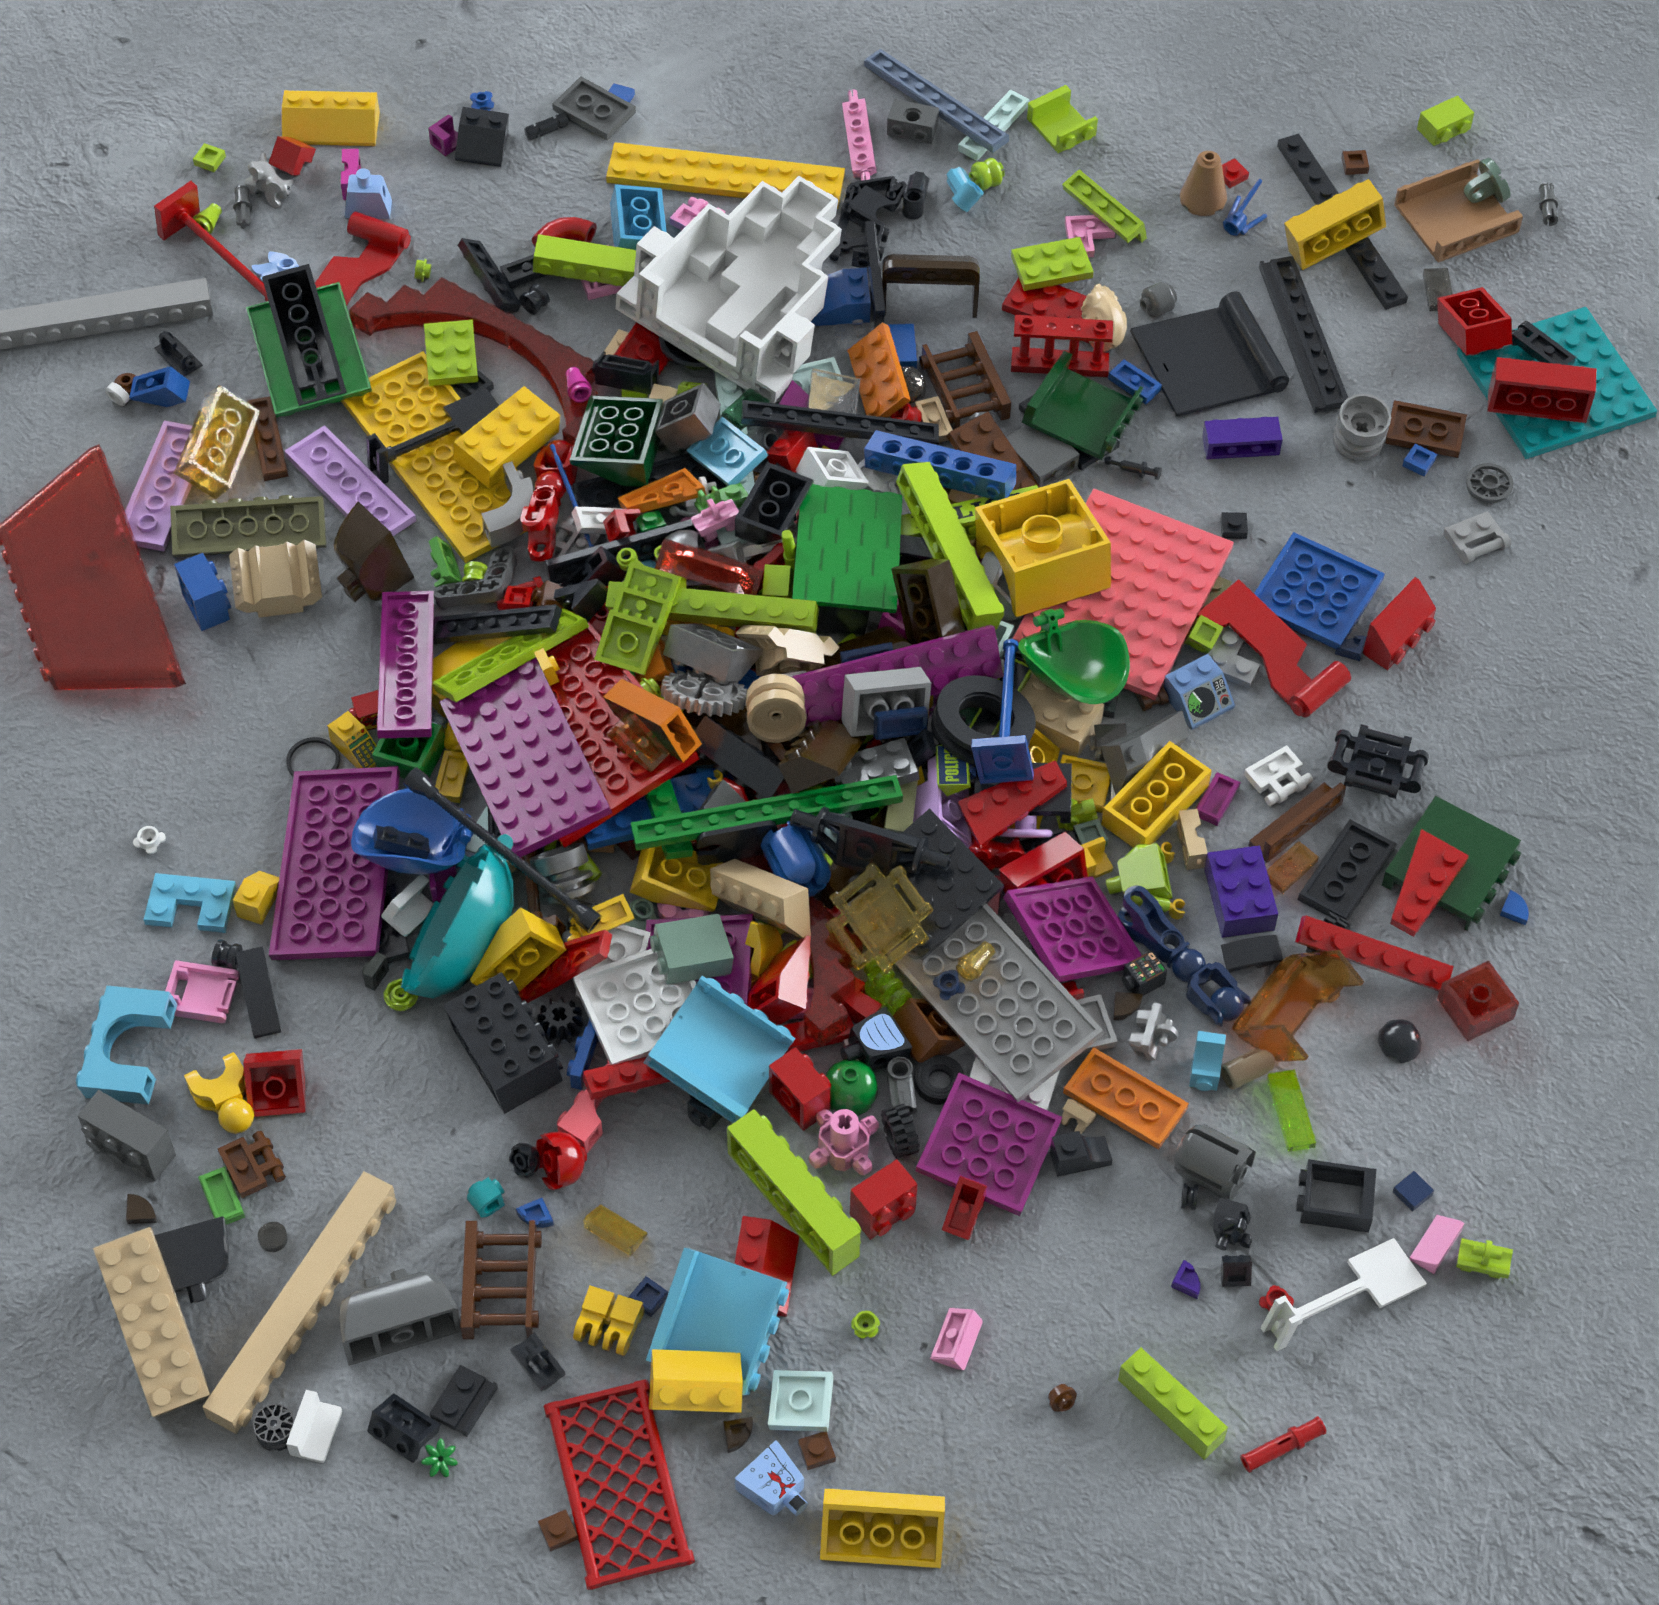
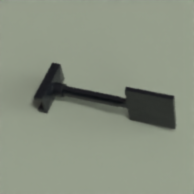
M485 388L444 406L443 410L451 419L450 422L396 446L385 447L375 433L367 436L368 469L371 472L377 469V478L385 484L389 482L388 463L396 460L398 456L455 431H460L463 435L496 409L499 404Z

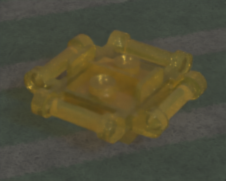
M871 862L866 867L864 873L839 893L836 891L830 896L831 901L840 910L841 914L831 919L825 927L830 934L833 933L853 960L851 963L856 970L864 968L875 959L879 968L887 974L893 969L892 966L917 945H923L929 940L920 922L930 915L934 909L917 892L907 878V872L902 865L894 868L885 878L880 869ZM874 879L877 885L873 888H868L853 900L849 907L846 901ZM896 883L900 885L916 907L914 913L894 887ZM850 924L868 949L865 953H860L843 929L844 925ZM913 933V935L910 938H908L905 942H903L900 946H898L895 950H893L890 954H888L885 957L886 953H888L902 940H904L907 936Z

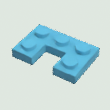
M155 873L144 915L145 925L172 927L177 905L179 904L201 907L197 923L199 930L226 933L236 891V883L230 880Z

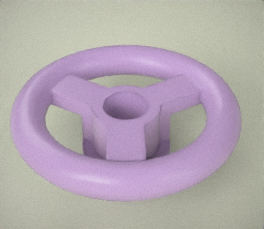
M1026 816L1021 821L1015 822V829H1007L1000 836L1049 838L1053 833L1049 829H1036L1037 816Z

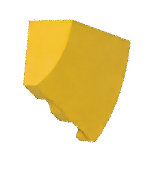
M755 921L750 923L745 944L754 948L750 964L751 973L759 976L765 971L775 955L783 949V942L776 927Z

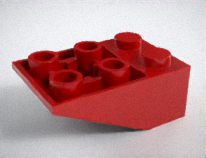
M806 935L775 955L748 993L747 1006L753 1010L758 1009L766 1014L768 1020L775 1025H781L806 1009L808 1003L807 983L810 976L808 972L809 958L811 956V936Z

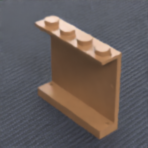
M1479 159L1464 163L1450 170H1444L1439 174L1425 177L1420 181L1397 189L1395 207L1437 262L1519 233L1523 215L1519 210L1507 214L1493 195L1477 203L1470 202L1464 195V188L1467 183L1478 176ZM1480 187L1475 189L1473 193H1476L1480 189Z

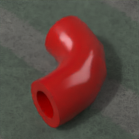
M561 217L546 223L532 237V243L536 247L538 234L590 243L596 233L597 225L594 222L578 217Z

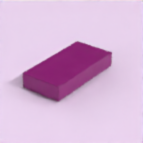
M1216 772L1196 807L1199 818L1218 826L1239 790L1241 782Z

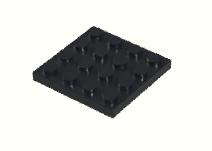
M930 808L903 832L920 839L923 836L928 837V847L930 850L947 855L950 854L951 862L947 872L923 865L918 874L912 872L890 880L859 871L848 880L851 886L922 961L1004 888V885ZM902 852L899 862L913 861L915 855Z

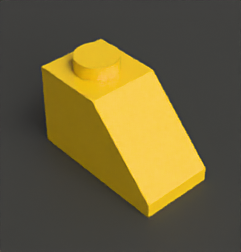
M258 871L244 878L233 898L237 917L262 925L277 897L279 877Z

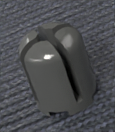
M1199 1124L1190 1128L1181 1139L1174 1157V1168L1180 1176L1223 1198L1234 1199L1244 1184L1241 1181L1247 1172L1248 1166L1252 1168L1256 1151L1205 1124Z

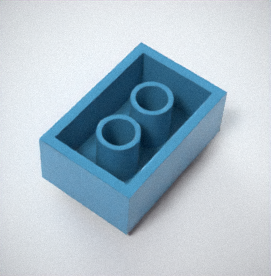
M615 184L610 201L614 247L636 250L637 243L654 226L661 231L667 232L662 188Z

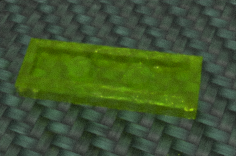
M1295 1069L1268 1073L1267 1081L1287 1151L1315 1148V1136Z

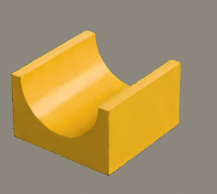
M1070 479L975 507L977 554L980 559L984 558L987 552L993 551L1007 581L1012 611L1016 617L1111 588V542Z

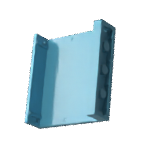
M701 976L643 1063L734 1123L747 1113L749 1107L768 1080L769 1065L786 1053L795 1038L791 1036V1032L786 1027L775 1025L769 1021L766 1014L758 1009L753 1010L745 1005L744 1000L740 996L733 993L729 994L723 990L716 980Z
M684 1248L646 1361L651 1362L652 1349L740 1353L743 1381L742 1395H750L751 1390L755 1391L760 1381L761 1375L757 1373L760 1363H765L769 1355L770 1346L767 1345L770 1334H775L779 1325L780 1318L776 1317L779 1306L785 1305L789 1295V1289H786L787 1282L690 1248Z

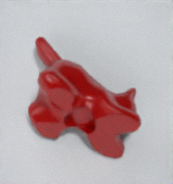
M971 833L972 845L969 847V850L990 871L994 868H1002L1026 854L1020 845L1019 837H1016L1010 843H1001L992 839L988 842L987 846L980 850Z

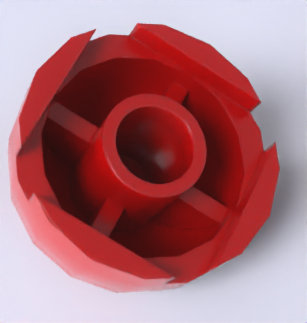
M561 1131L540 1135L542 1138L537 1139L535 1148L539 1152L541 1159L539 1169L544 1168L547 1177H541L544 1184L551 1190H557L575 1183L581 1177L585 1162L587 1161V1152L584 1146H581L572 1135Z

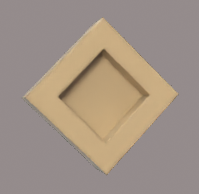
M1068 1099L1063 1107L1064 1112L1061 1124L1067 1126L1070 1120L1075 1118L1078 1122L1075 1132L1079 1131L1082 1134L1094 1122L1098 1114L1076 1100Z

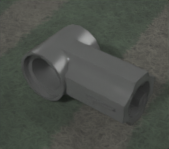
M895 1057L890 1060L887 1071V1084L890 1090L891 1105L893 1107L904 1103L911 1115L917 1113L912 1077L913 1066L907 1058ZM897 1072H902V1073H904L905 1075H904V1076H896L895 1073H897Z

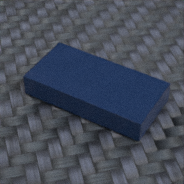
M925 706L874 712L873 736L876 740L918 735L923 729L927 730L928 710Z

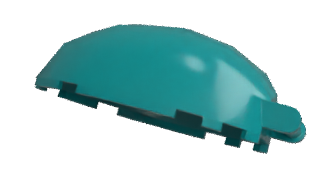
M503 834L497 838L506 847L512 848L513 839L509 835ZM487 844L480 846L476 854L470 857L464 855V858L457 863L460 869L455 877L449 876L444 883L443 888L447 890L440 903L434 901L409 955V958L413 960L410 969L406 968L403 972L401 988L405 989L406 992L434 999L459 990L470 981L499 927L511 916L514 905L513 878L506 859Z

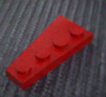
M1056 760L1033 769V780L1002 782L958 801V807L980 850L987 846L988 842L994 837H999L1006 832L1007 828L1018 820L1021 821L1028 816V812L1037 806L1043 805L1067 787V781Z
M1421 829L1390 924L1414 937L1467 862L1469 855Z

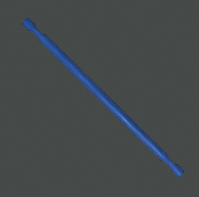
M551 444L550 449L554 454V459L573 508L578 507L561 460L557 455L555 445ZM584 534L585 539L589 544V548L593 547L594 545L591 543L590 535Z

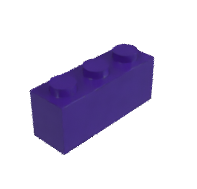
M1265 416L1260 418L1205 421L1202 434L1206 460L1280 455L1283 441L1278 417Z

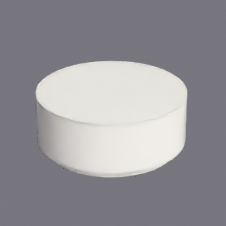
M111 382L105 389L107 396L120 406H124L130 400L129 394L114 382Z

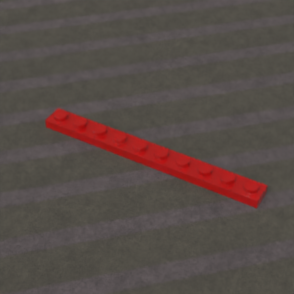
M844 1011L783 1025L791 1032V1036L795 1038L786 1053L795 1047L799 1051H805L844 1042L845 1039L849 1038L850 1030L854 1026L848 1012ZM646 1057L583 1071V1080L591 1100L671 1081L644 1064L643 1062Z

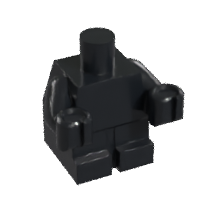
M1223 1198L1219 1199L1214 1212L1213 1226L1217 1240L1216 1248L1226 1250L1228 1243L1235 1245L1237 1242H1240L1242 1247L1250 1248L1252 1238L1250 1234L1245 1232L1247 1224L1249 1225L1251 1215L1246 1204Z

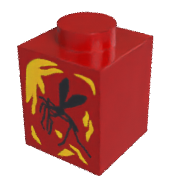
M379 690L351 697L353 708H350L349 712L367 731L377 728Z

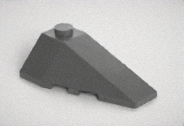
M1177 711L1101 746L1115 795L1169 741L1179 747L1190 734L1183 711Z

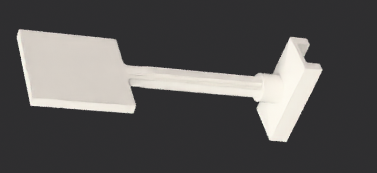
M1393 1238L1348 1259L1347 1263L1358 1277V1280L1297 1309L1293 1308L1286 1296L1276 1299L1261 1326V1330L1263 1333L1269 1330L1273 1332L1277 1338L1274 1348L1276 1351H1279L1287 1346L1297 1326L1302 1324L1303 1320L1363 1291H1368L1378 1307L1382 1308L1425 1287L1427 1283Z

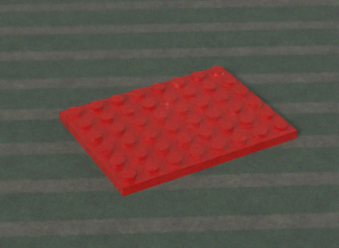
M588 623V628L547 650L546 654L548 657L554 656L560 669L555 671L559 682L550 687L612 813L557 839L564 848L699 760L696 751H694L684 762H681L614 715L603 698L611 688L621 679L642 689L644 688L629 670L594 660L601 636L590 623ZM645 739L648 740L633 757L629 756ZM650 742L666 753L651 770L634 759Z

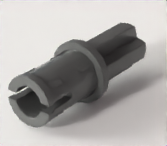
M239 185L234 191L235 203L233 209L236 212V224L245 229L246 226L251 224L250 212L252 211V204L249 198V188Z

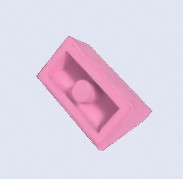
M1436 1215L1409 1260L1435 1274L1461 1233L1464 1223L1460 1220Z
M949 1308L930 1359L958 1370H965L982 1325L980 1316L971 1309Z

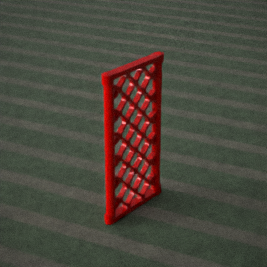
M647 1379L561 1401L550 1402L543 1406L546 1417L550 1419L587 1574L584 1578L587 1590L691 1565L695 1562L693 1551L688 1548L654 1412L649 1409L650 1385ZM637 1393V1397L631 1403H625L617 1398ZM608 1400L602 1410H596L588 1405ZM612 1403H617L627 1409L620 1420H614L605 1414ZM580 1406L576 1414L571 1418L564 1415L561 1416L560 1411ZM583 1410H588L598 1416L591 1427H585L576 1421ZM631 1412L639 1415L642 1414L644 1424L638 1430H632L623 1424ZM601 1420H606L615 1425L609 1437H603L594 1431ZM572 1427H577L587 1433L578 1445L570 1442L567 1443L565 1433ZM620 1429L633 1435L627 1447H621L612 1442L615 1434ZM590 1437H595L604 1442L603 1447L596 1455L583 1449V1446ZM638 1439L646 1442L649 1441L651 1451L645 1457H639L630 1452L631 1447ZM607 1447H613L622 1452L621 1457L614 1465L601 1459ZM579 1454H584L593 1460L586 1472L574 1470L572 1460ZM625 1457H631L640 1462L639 1467L632 1475L619 1469ZM596 1464H602L611 1470L604 1482H599L590 1476ZM643 1467L656 1469L658 1478L651 1485H647L637 1479ZM614 1474H619L629 1480L622 1492H617L608 1487V1483ZM586 1481H590L600 1487L593 1499L580 1497L579 1487ZM633 1484H637L647 1490V1493L640 1502H635L625 1496ZM604 1491H608L618 1497L610 1510L596 1503ZM651 1494L663 1496L665 1506L659 1512L655 1513L643 1506ZM622 1501L636 1507L633 1515L628 1520L614 1513ZM592 1509H597L607 1515L600 1527L587 1525L585 1515ZM641 1511L654 1517L647 1530H642L632 1523ZM610 1519H615L625 1525L620 1535L616 1538L603 1531ZM657 1522L670 1524L672 1534L666 1540H660L651 1535V1531ZM629 1529H633L643 1535V1538L635 1548H631L621 1542V1539ZM602 1536L614 1543L607 1555L594 1553L592 1543L598 1537ZM648 1539L661 1545L659 1552L654 1558H649L639 1552L644 1542ZM617 1547H622L632 1553L624 1566L610 1560ZM664 1550H670L678 1554V1557L658 1562ZM636 1557H640L641 1559L650 1563L648 1565L628 1569V1567ZM605 1565H611L620 1570V1572L604 1576L599 1575V1571Z

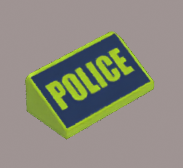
M942 745L936 746L938 787L946 796L970 788L969 763L956 758Z

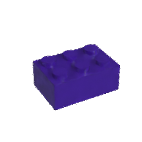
M1260 845L1207 852L1204 872L1221 937L1275 931L1278 910Z

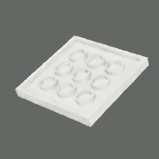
M652 949L573 977L574 986L610 1065L647 1057L696 985L695 980L667 985L664 974L660 975L658 972L657 952L653 953Z

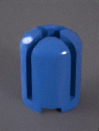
M787 821L788 826L779 829L775 833L771 829L765 835L761 843L763 854L774 875L808 888V896L810 898L820 893L826 887L831 877V867L820 845L812 842V831L790 826L791 821Z

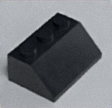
M767 462L735 517V537L756 545L781 540L782 532L790 526L814 480Z

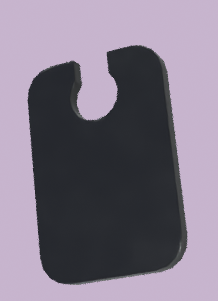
M771 820L701 833L696 839L697 849L714 844L720 846L714 850L696 851L698 864L710 865L733 859L738 860L764 855L761 847L762 840L771 829L773 833L778 831L776 822Z

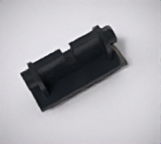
M163 331L159 334L160 344L154 347V349L181 375L185 377L203 366L170 332Z

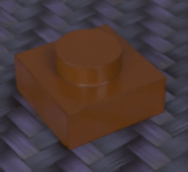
M1366 150L1342 152L1341 159L1345 175L1368 174L1369 163Z
M820 1432L798 1439V1445L807 1470L836 1462V1456L827 1432Z
M566 1509L538 1521L550 1552L578 1540L577 1533Z

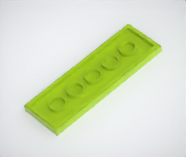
M562 609L556 633L511 637L433 681V687L436 692L454 702H458L536 657L535 651L544 648L546 652L588 628L587 620L566 609Z

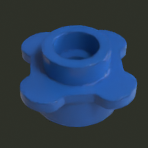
M489 91L472 93L470 95V100L473 102L471 108L490 111L494 107V102L491 101L492 93Z

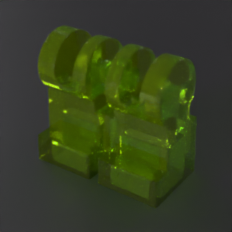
M883 957L871 960L864 967L863 971L867 976L865 994L881 1003L882 1008L887 1007L892 1016L908 998H912L910 992L903 988L901 980L899 978L894 979L895 973L891 968H888V964Z

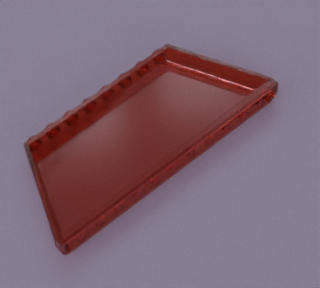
M100 444L86 450L0 523V546L4 545L5 548L1 553L6 565L10 564L11 569L7 570L11 582L17 585L14 593L19 604L23 603L24 607L20 608L25 623L29 622L30 627L26 629L31 642H35L37 646L33 648L34 654L38 662L42 661L43 667L39 668L45 682L50 681L54 690L177 688L186 684L105 453Z

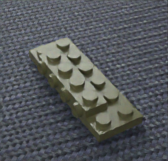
M282 495L278 499L270 500L267 497H255L253 501L233 498L223 503H218L216 500H205L202 504L170 506L173 557H189L201 553L204 555L231 554L237 548L249 551L255 545L259 547L284 544L286 541L298 545L303 540L316 544V548H327L323 496L294 498L291 495Z

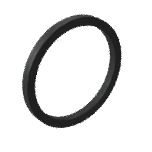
M319 737L300 740L291 747L287 754L286 764L289 773L294 777V770L290 764L293 753L302 745L314 742L325 744L334 751L336 759L331 770L338 769L340 756L336 746L332 742Z

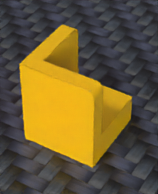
M1104 837L1081 845L1085 852L1088 877L1093 876L1094 879L1113 871V866L1104 852L1106 844Z

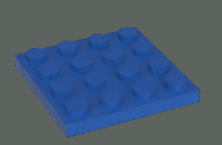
M1293 532L1254 594L1291 629L1336 649L1340 648L1343 642L1345 643L1382 583L1385 573Z

